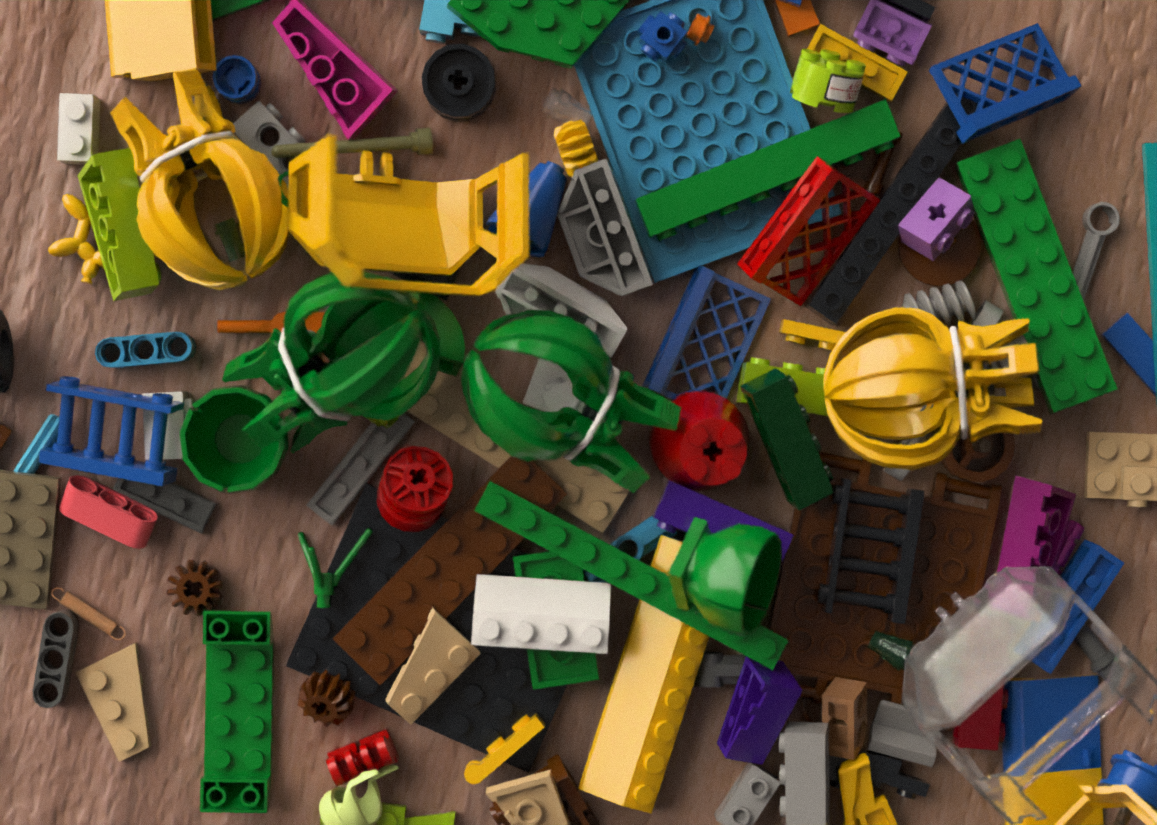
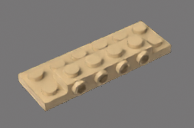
M1087 432L1084 498L1127 500V506L1147 507V501H1157V434Z

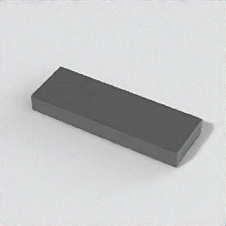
M118 478L113 488L114 491L146 505L155 512L201 534L204 533L218 504L173 482L165 486H157Z

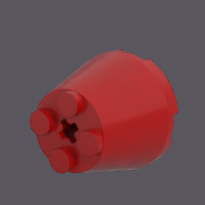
M691 391L676 396L671 402L681 406L677 429L670 430L651 426L649 437L650 452L660 472L668 480L693 491L712 490L738 477L746 461L750 444L749 429L739 409L726 398L713 392Z

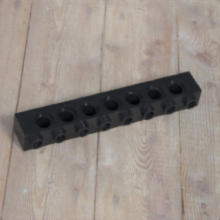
M962 97L961 105L966 114L974 113L977 103ZM947 102L880 197L881 201L851 239L805 306L833 326L838 323L898 236V224L933 185L962 143L956 133L961 127Z

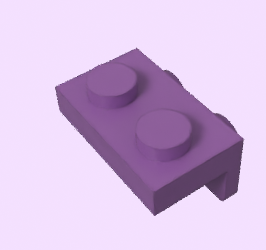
M870 0L853 36L858 39L857 44L873 52L878 48L888 53L887 58L898 65L905 66L906 62L913 65L932 24L883 0Z

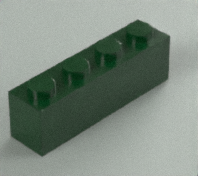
M775 368L741 385L740 388L787 502L797 510H801L834 493L830 481L833 480L832 473L827 464L820 459L818 452L822 450L817 437L813 433L810 434L807 426L810 418L804 406L798 404L795 396L798 393V388L793 378Z

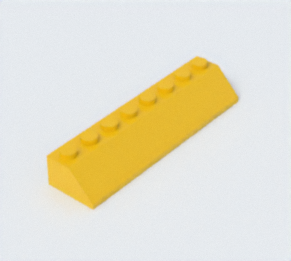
M660 535L651 566L668 575L683 541ZM639 599L578 789L615 804L652 814L709 639L708 635Z

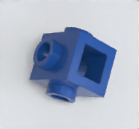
M660 11L656 17L650 14L638 30L642 33L639 39V44L643 46L641 51L655 62L660 59L663 63H666L670 56L676 59L688 44L684 41L687 31L683 29L685 23L671 12L665 15ZM660 29L670 33V37L667 40L658 38L657 32Z

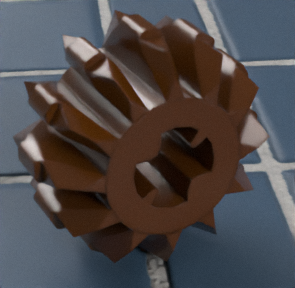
M193 559L189 560L187 563L188 571L184 566L178 565L175 569L180 577L173 575L168 577V581L177 586L176 588L168 589L166 591L167 595H178L179 598L172 602L174 608L185 603L183 608L184 615H188L194 606L196 616H201L204 611L203 605L208 610L215 609V605L210 598L221 600L223 597L220 592L214 591V588L224 586V581L218 580L213 582L212 577L216 576L219 570L215 568L206 573L207 561H202L197 570L195 561ZM189 581L193 583L201 582L203 586L199 589L203 591L201 595L199 593L192 595L189 592L188 588L192 587V585L188 584Z
M327 669L322 674L314 671L302 683L299 689L297 705L303 708V716H311L314 723L320 721L325 727H328L331 723L339 726L344 719L350 716L354 708L356 692L350 689V681H342L340 679V673L332 676Z

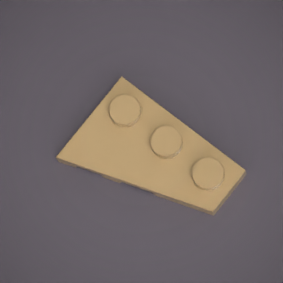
M433 607L427 617L428 622L422 634L417 636L413 644L414 649L407 663L403 664L385 699L387 704L409 724H412L481 654L475 645H471V642Z

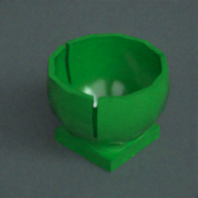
M244 385L213 388L192 403L194 408L189 407L179 433L183 461L200 483L224 494L226 491L228 494L255 491L278 474L289 448L288 432L278 440H275V442L260 449L243 431V428L273 402L269 396ZM279 413L269 421L276 426L285 416Z
M694 517L668 572L677 608L690 611L694 603L710 625L730 635L750 636L757 631L766 615V611L748 607L744 603L761 609H769L777 586L782 562V541L776 533L761 526L737 524L713 533L709 530L707 520Z

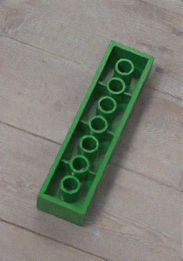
M1021 139L957 162L955 170L964 192L972 197L974 219L1011 315L1016 320H1022V318L1029 319L1028 332L1023 336L1028 344H1036L1039 372L1034 374L1050 415L1117 390L1118 388Z

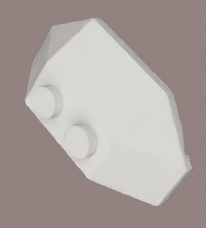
M522 263L495 290L506 315L526 310H550L569 316L576 322L586 325L598 335L602 347L609 358L613 356L628 329L604 298L546 266Z

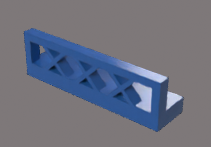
M1084 539L1047 594L1039 622L1030 620L1012 647V650L1051 674L1124 565V562L1101 546Z

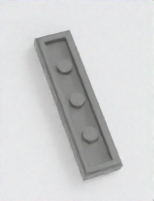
M404 413L400 415L390 428L378 427L371 423L306 506L333 526L415 421Z

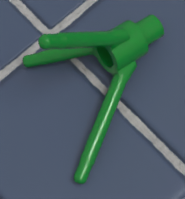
M370 528L360 537L334 574L321 573L314 547H309L303 532L298 533L302 550L312 573L314 594L317 595V608H330V595L334 594V586L338 585L341 576L372 534Z

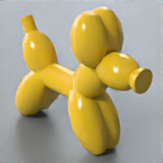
M65 194L62 198L64 207L71 216L78 220L74 238H64L54 242L48 248V252L56 257L69 256L77 252L80 258L85 260L81 269V274L84 277L81 282L92 285V279L97 276L99 267H104L99 251L96 252L95 248L87 242L91 228L88 211L80 199L74 195Z

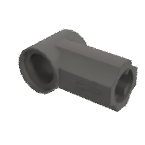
M704 652L694 686L710 688L723 687L724 684H737L746 656L743 654L724 655L723 652Z

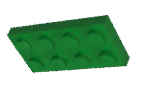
M550 551L513 556L516 577L584 581L582 568ZM527 648L533 690L599 680L595 653Z

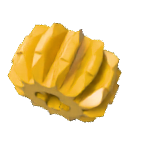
M581 119L569 121L555 128L554 138L565 171L569 177L572 178L575 170L598 162L585 122Z

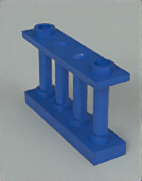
M62 376L60 381L47 384L46 391L62 394L57 442H53V446L40 450L39 463L157 486H165L176 481L177 468L166 466V461H163L168 413L171 414L183 410L184 402L173 401V396L169 394L154 393L151 397L80 384L79 378ZM75 396L92 399L88 447L84 448V450L74 449V444L70 443ZM106 402L123 405L119 451L115 456L106 455L104 450L101 449ZM137 408L154 411L149 459H146V462L135 460V456L132 455Z

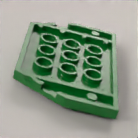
M450 0L447 8L498 51L514 52L530 56L533 60L549 61L557 66L571 69L631 0Z

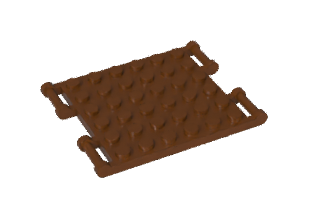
M818 452L821 461L825 462L828 467L858 473L857 482H851L850 490L900 497L901 494L906 495L905 492L868 485L872 463L863 457L859 460ZM936 472L931 498L924 497L905 624L887 620L888 614L884 613L882 609L833 602L832 613L822 610V604L817 603L820 583L826 584L837 505L832 504V493L801 510H797L794 507L789 533L794 536L783 559L769 629L789 640L779 661H783L791 673L816 678L814 687L799 684L803 690L800 698L809 699L812 704L822 705V694L826 690L827 681H833L835 677L867 682V689L891 693L889 702L901 705L902 696L946 704L943 713L920 708L915 709L943 716L944 725L941 730L952 732L955 719L964 611L977 612L1002 493V485L991 483L990 486L947 478V474ZM833 478L830 481L833 490L835 484L840 485L841 479ZM944 490L987 499L986 509L944 501ZM848 503L845 523L895 530L896 527L901 528L903 514H898V510ZM843 536L840 556L890 563L891 560L896 561L898 548L893 547V543ZM838 569L835 589L886 596V593L891 594L893 581L888 580V576Z

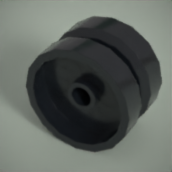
M463 43L446 45L433 53L427 60L422 73V87L425 97L431 108L442 118L454 122L471 121L483 115L493 102L496 92L494 69L488 58L475 47ZM456 79H463L466 82V85H462L461 90L455 89L454 81Z

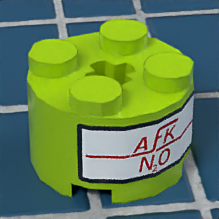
M802 49L790 90L792 98L818 108L819 104L830 107L835 105L833 112L851 113L857 101L866 65L856 60L848 59L847 62L839 60L840 54L835 51L821 49L819 53L809 49Z

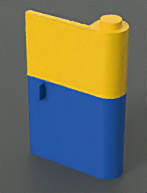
M1098 675L1042 679L1023 677L1004 679V689L1008 690L1007 708L1002 709L1001 722L1005 724V737L1002 743L1005 825H1055L1084 795L1078 786L1092 785L1093 787H1098L1097 785L1100 779H1102ZM1096 808L1080 825H1103V808Z

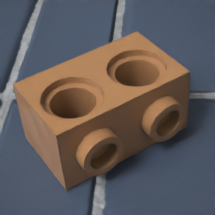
M835 677L822 694V723H829V755L854 760L867 742V682Z

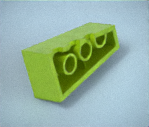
M130 148L92 154L77 176L113 301L152 294L160 285L161 272L158 264L155 262L153 251L141 236L137 223L139 212L137 198L140 187L137 174L134 171L132 151Z

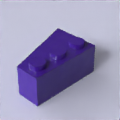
M746 656L717 741L726 759L762 765L771 751L774 742L803 691L783 661L778 660L774 669L771 670Z

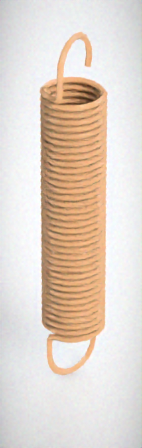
M59 587L52 589V597L58 600L60 604L67 609L69 608L81 618L83 617L111 638L121 640L125 637V629L121 626L119 628H122L124 631L123 637L117 639L111 636L117 623L89 606L80 598L78 599L67 591L60 601L53 595V591L61 589L64 592V590Z

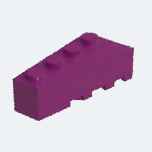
M1015 476L996 581L991 591L992 602L990 608L1039 622L1076 498L1075 493L1046 483Z

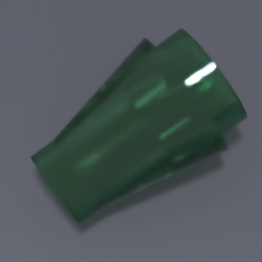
M877 630L867 647L898 671L901 668L907 672L920 649L913 645L914 641L884 634Z

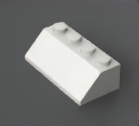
M477 574L471 645L607 654L611 584Z

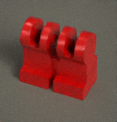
M388 728L360 738V751L356 741H353L327 753L329 758L326 759V763L337 787L360 776L362 772L379 770L384 766L398 762L400 757Z

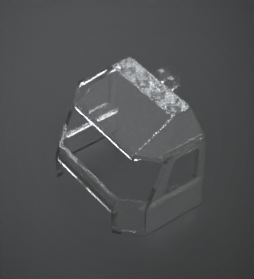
M1051 566L1005 567L1000 572L990 576L985 586L975 595L963 600L955 592L951 599L959 610L953 615L941 606L935 610L942 621L937 625L935 632L925 641L917 643L905 658L902 703L919 729L978 793L1010 825L1021 824L1025 817L1033 816L1036 820L1047 818L1044 812L1023 790L1125 698L1152 724L1155 713L1151 708L1154 700H1157V679ZM1075 602L1094 622L1091 629L1116 656L1107 680L1004 772L984 776L965 748L955 747L939 730L960 725L1063 631Z

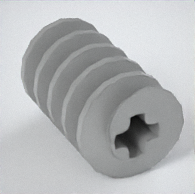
M962 280L956 281L954 290L949 283L943 285L942 293L936 287L930 288L929 297L923 290L917 291L916 301L910 293L904 294L902 308L921 309L934 315L938 320L942 318L947 326H951L952 315H955L962 322H964L965 312H968L973 320L976 318L971 293Z

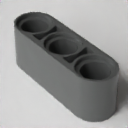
M60 610L49 615L43 625L33 685V699L43 708H52L60 704L67 698L79 633V619L77 615L69 610ZM58 617L66 619L69 624V630L66 634L58 633L54 627L55 620ZM52 650L59 651L62 654L63 664L61 667H55L50 663L49 654ZM46 683L56 686L58 696L55 700L48 699L44 695L43 688Z

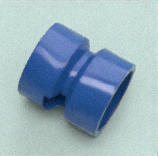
M237 55L226 56L221 59L216 65L217 71H213L212 76L214 86L225 99L236 104L248 103L256 98L261 88V78L252 63L243 56Z

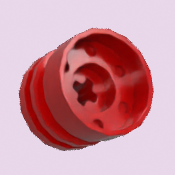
M410 446L397 451L389 458L377 490V506L381 516L391 526L402 531L419 532L432 527L440 520L453 488V473L448 462L438 452L427 447Z

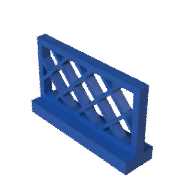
M1038 23L935 64L929 69L961 127L956 133L962 144L1066 101L1081 87L1076 75L1068 77ZM1032 35L1038 46L1037 53L1022 47L1024 38ZM999 48H1004L1014 53L1011 64L996 58ZM1020 56L1034 61L1032 73L1017 67ZM976 58L988 63L985 75L970 69L972 59ZM1044 65L1050 68L1056 79L1050 81L1038 76L1040 66ZM994 66L1009 72L1006 83L991 78ZM950 69L960 73L959 85L948 82L943 71ZM1015 75L1030 81L1027 91H1022L1012 86ZM967 77L982 83L980 95L965 89ZM988 86L1004 92L1001 102H996L986 97ZM962 97L977 103L974 113L966 114L961 105Z
M704 266L695 268L642 386L672 400L680 394L701 391L713 386L716 394L727 398L771 298L725 278ZM715 281L725 285L730 296L729 300L714 305L710 295ZM733 289L742 293V295L736 297ZM747 297L760 301L755 315L743 319L737 301ZM706 300H707V303H708V306H709V307L706 308V309H703V307H704V305H705V303H706ZM733 304L738 321L722 327L716 309ZM711 312L717 329L700 335L696 324L699 316ZM751 321V324L747 330L745 323ZM740 325L744 335L742 344L730 349L724 331ZM692 332H694L695 338L689 340ZM719 334L725 351L708 357L702 340ZM697 342L703 360L687 366L683 357L684 349L686 346ZM738 351L735 359H733L732 353ZM727 355L731 366L729 373L716 379L710 362ZM680 361L682 368L675 370ZM705 364L711 381L694 387L689 370ZM684 372L690 390L680 394L667 390L671 378ZM721 382H724V384H723V386H722V388H721V390H720L718 384L721 383Z

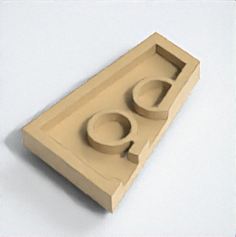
M137 642L75 672L119 762L151 746Z
M551 770L486 788V795L492 802L498 804L504 812V817L511 825H570Z

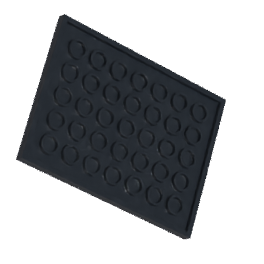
M366 483L327 573L334 574L368 528L372 530V534L341 576L338 585L334 586V594L330 595V608H317L316 596L286 666L307 676H311L314 671L322 674L326 669L332 676L340 673L342 681H350V689L356 692L355 697L400 716L387 704L385 699L403 664L407 663L409 657L379 685L333 638L449 519L441 516L440 520L432 527L419 532L399 530L391 526L381 516L377 506L378 488ZM514 548L489 575L516 577L513 556L526 555L527 553ZM475 589L446 618L470 642L472 640ZM475 645L481 654L414 723L488 755L489 752L486 748L500 736L505 740L515 732L512 726L526 714L531 718L537 713L544 721L545 727L505 761V763L529 773L567 685L533 690L527 648Z

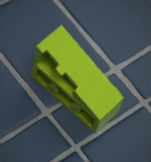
M752 357L750 358V363H742L736 403L747 404L740 388L741 385L776 368L793 378L798 388V393L795 394L798 404L804 406L807 413L828 416L824 398L825 368L816 367V372L811 373L802 371L803 365L783 362V368L770 366V360Z

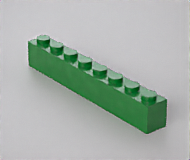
M885 99L635 199V204L649 239L657 236L658 241H662L677 235L675 228L688 224L690 229L707 223L708 219L706 216L719 211L722 217L739 210L738 203L750 199L751 203L755 204L771 197L769 194L770 190L780 186L783 192L794 188L817 156L831 166L843 162L845 167L864 160L862 154L874 149L877 155L894 148L893 141L901 136Z

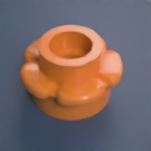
M700 14L695 16L686 35V38L694 41L693 45L697 46L700 41L703 43L708 41L714 29V25L710 23L711 16L704 17Z

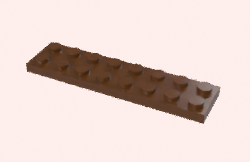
M510 456L333 638L379 685L411 655L414 649L413 644L417 636L422 634L432 607L446 619L476 588L477 574L489 575L524 539L521 535L474 511L489 482L492 481L549 512L567 495L535 461L527 462Z

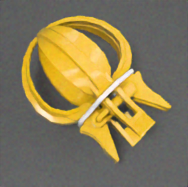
M199 70L177 71L173 73L181 125L169 127L167 135H164L126 97L110 113L114 119L113 121L116 122L115 125H117L118 131L132 151L134 171L140 176V181L143 183L137 198L139 210L137 216L138 227L142 238L153 253L185 280L216 290L242 286L247 281V276H244L242 271L224 264L215 256L199 226L193 193L198 187V181L209 177L212 180H223L226 182L242 230L246 254L245 272L251 279L261 276L279 260L287 246L289 237L288 207L281 203V190L288 199L287 184L282 179L280 189L277 178L280 174L272 166L266 155L249 148L234 134V124L230 120L223 118L220 103L216 99L211 86H206L205 82H203L202 76L198 72ZM202 166L204 171L194 175L193 171L200 169Z
M894 307L871 314L857 322L840 338L832 350L824 372L826 410L837 435L853 452L871 463L885 468L916 470L937 464L949 455L959 437L966 439L967 434L970 436V441L974 443L980 438L993 433L1005 432L1020 435L1021 433L1041 432V419L1010 409L1034 406L1031 378H1022L1021 376L1039 372L1036 344L1004 347L1028 332L1029 319L1006 320L989 326H974L959 321L958 330L955 326H951L949 331L940 320L926 311L916 308ZM892 334H899V335H894V336H890V337H886V338L877 339V338L884 337V336H888V335H892ZM1009 358L1010 367L993 370L992 364L989 363ZM995 388H1005L1006 397L989 395L995 394ZM923 405H927L923 411H920ZM943 424L941 431L926 442L913 445L887 444L863 436L908 440L925 436Z

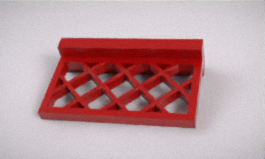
M817 156L737 264L751 279L759 284L763 283L801 307L881 200ZM838 180L842 182V194L828 198V193ZM859 197L867 199L859 210L851 212L850 200ZM843 202V215L830 218L829 206ZM822 209V221L808 225V220L815 210ZM844 223V231L841 235L831 239L830 227ZM823 229V242L809 245V233ZM801 236L802 248L788 252V247L795 237ZM824 250V257L820 263L811 265L810 254ZM803 256V268L789 272V260ZM775 264H782L781 275L771 278L767 277ZM804 277V284L797 294L791 292L790 281Z

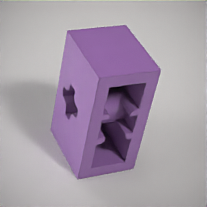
M939 177L898 224L901 242L934 261L941 252L945 253L950 248L955 235L960 229H965L971 223L974 217L971 195Z

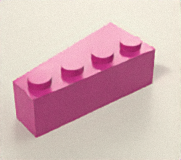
M292 0L272 22L294 58L305 71L307 78L322 97L326 107L335 117L348 140L355 139L398 92L386 78L302 0Z

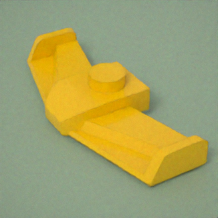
M862 753L857 755L854 760L848 759L842 762L838 770L845 816L843 825H898L884 794L874 798L869 766L870 761L867 754Z

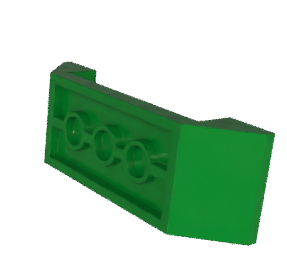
M204 610L203 644H206L204 776L200 779V812L268 813L273 747L274 634L271 611Z

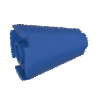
M547 161L546 164L539 163L529 173V256L538 258L544 257L548 250L567 178L563 174L564 169L550 161ZM497 209L486 222V225H490L488 230L497 234Z

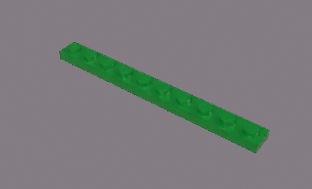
M492 481L487 485L474 510L771 670L774 669L789 641L787 638L762 625L748 637L730 635L710 625L694 603L690 611L677 608L667 574Z

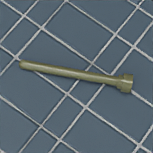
M430 127L416 128L415 132H409V136L336 141V154L363 152V150L373 152L410 149L411 152H417L418 155L432 154L433 151ZM318 142L275 145L271 153L275 158L298 157Z

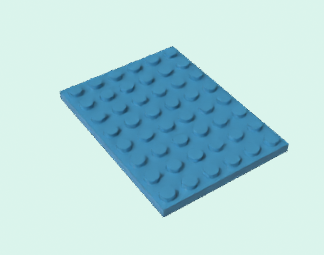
M650 0L621 11L578 60L574 68L630 214L654 283L748 249L792 189L783 192L780 186L770 190L769 194L771 197L755 204H752L750 199L738 203L739 210L722 217L719 211L706 216L708 219L707 223L692 229L689 228L688 224L675 228L677 235L662 241H658L657 236L649 239L635 204V199L810 130V126L801 102L792 98V93H790L793 80L763 0ZM660 11L665 15L671 12L685 23L683 29L687 32L697 14L704 17L711 16L710 23L714 25V29L706 43L700 41L695 46L693 45L694 41L685 37L684 41L688 43L676 59L670 56L666 63H663L660 59L656 62L650 59L641 51L643 46L639 44V39L642 35L638 31L650 14L656 17ZM660 29L657 32V36L661 40H667L670 37V33ZM833 188L828 193V198L835 196ZM839 204L829 206L830 218L842 214ZM822 209L815 210L808 220V225L822 221Z

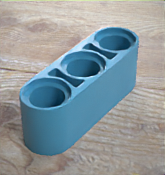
M183 332L110 337L98 343L95 349V356L101 365L110 368L180 363L189 361L194 356L196 343L192 336ZM181 337L187 343V350L185 354L178 357L172 352L171 346L175 339ZM148 340L154 347V353L149 359H143L139 355L138 348L143 341ZM110 344H116L120 348V357L115 362L108 361L105 355V351Z

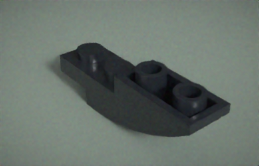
M861 749L859 754L866 753L870 761L872 786L884 789L885 784L896 787L897 794L914 800L916 795L926 797L930 784L924 779L900 772L903 762L900 758ZM829 755V785L840 789L838 770L841 763L848 760L847 758Z

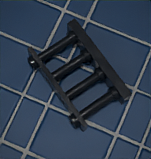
M841 478L840 485L835 484L833 490L832 504L837 505L826 584L820 583L817 603L822 604V610L827 613H832L833 602L882 609L884 613L888 614L887 620L905 624L925 491L907 488L906 495L901 494L900 497L850 490V479ZM848 503L898 510V514H903L901 528L896 527L895 530L845 523ZM843 536L893 543V547L898 548L896 561L891 560L890 563L840 556ZM838 569L888 576V580L893 581L891 594L886 593V596L835 589Z

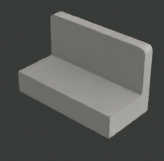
M881 700L870 726L868 750L933 767L936 759L937 739L944 725V717Z

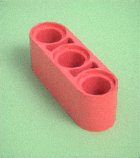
M79 475L69 478L58 506L59 511L68 518L137 549L146 547L158 519L157 513L148 506Z

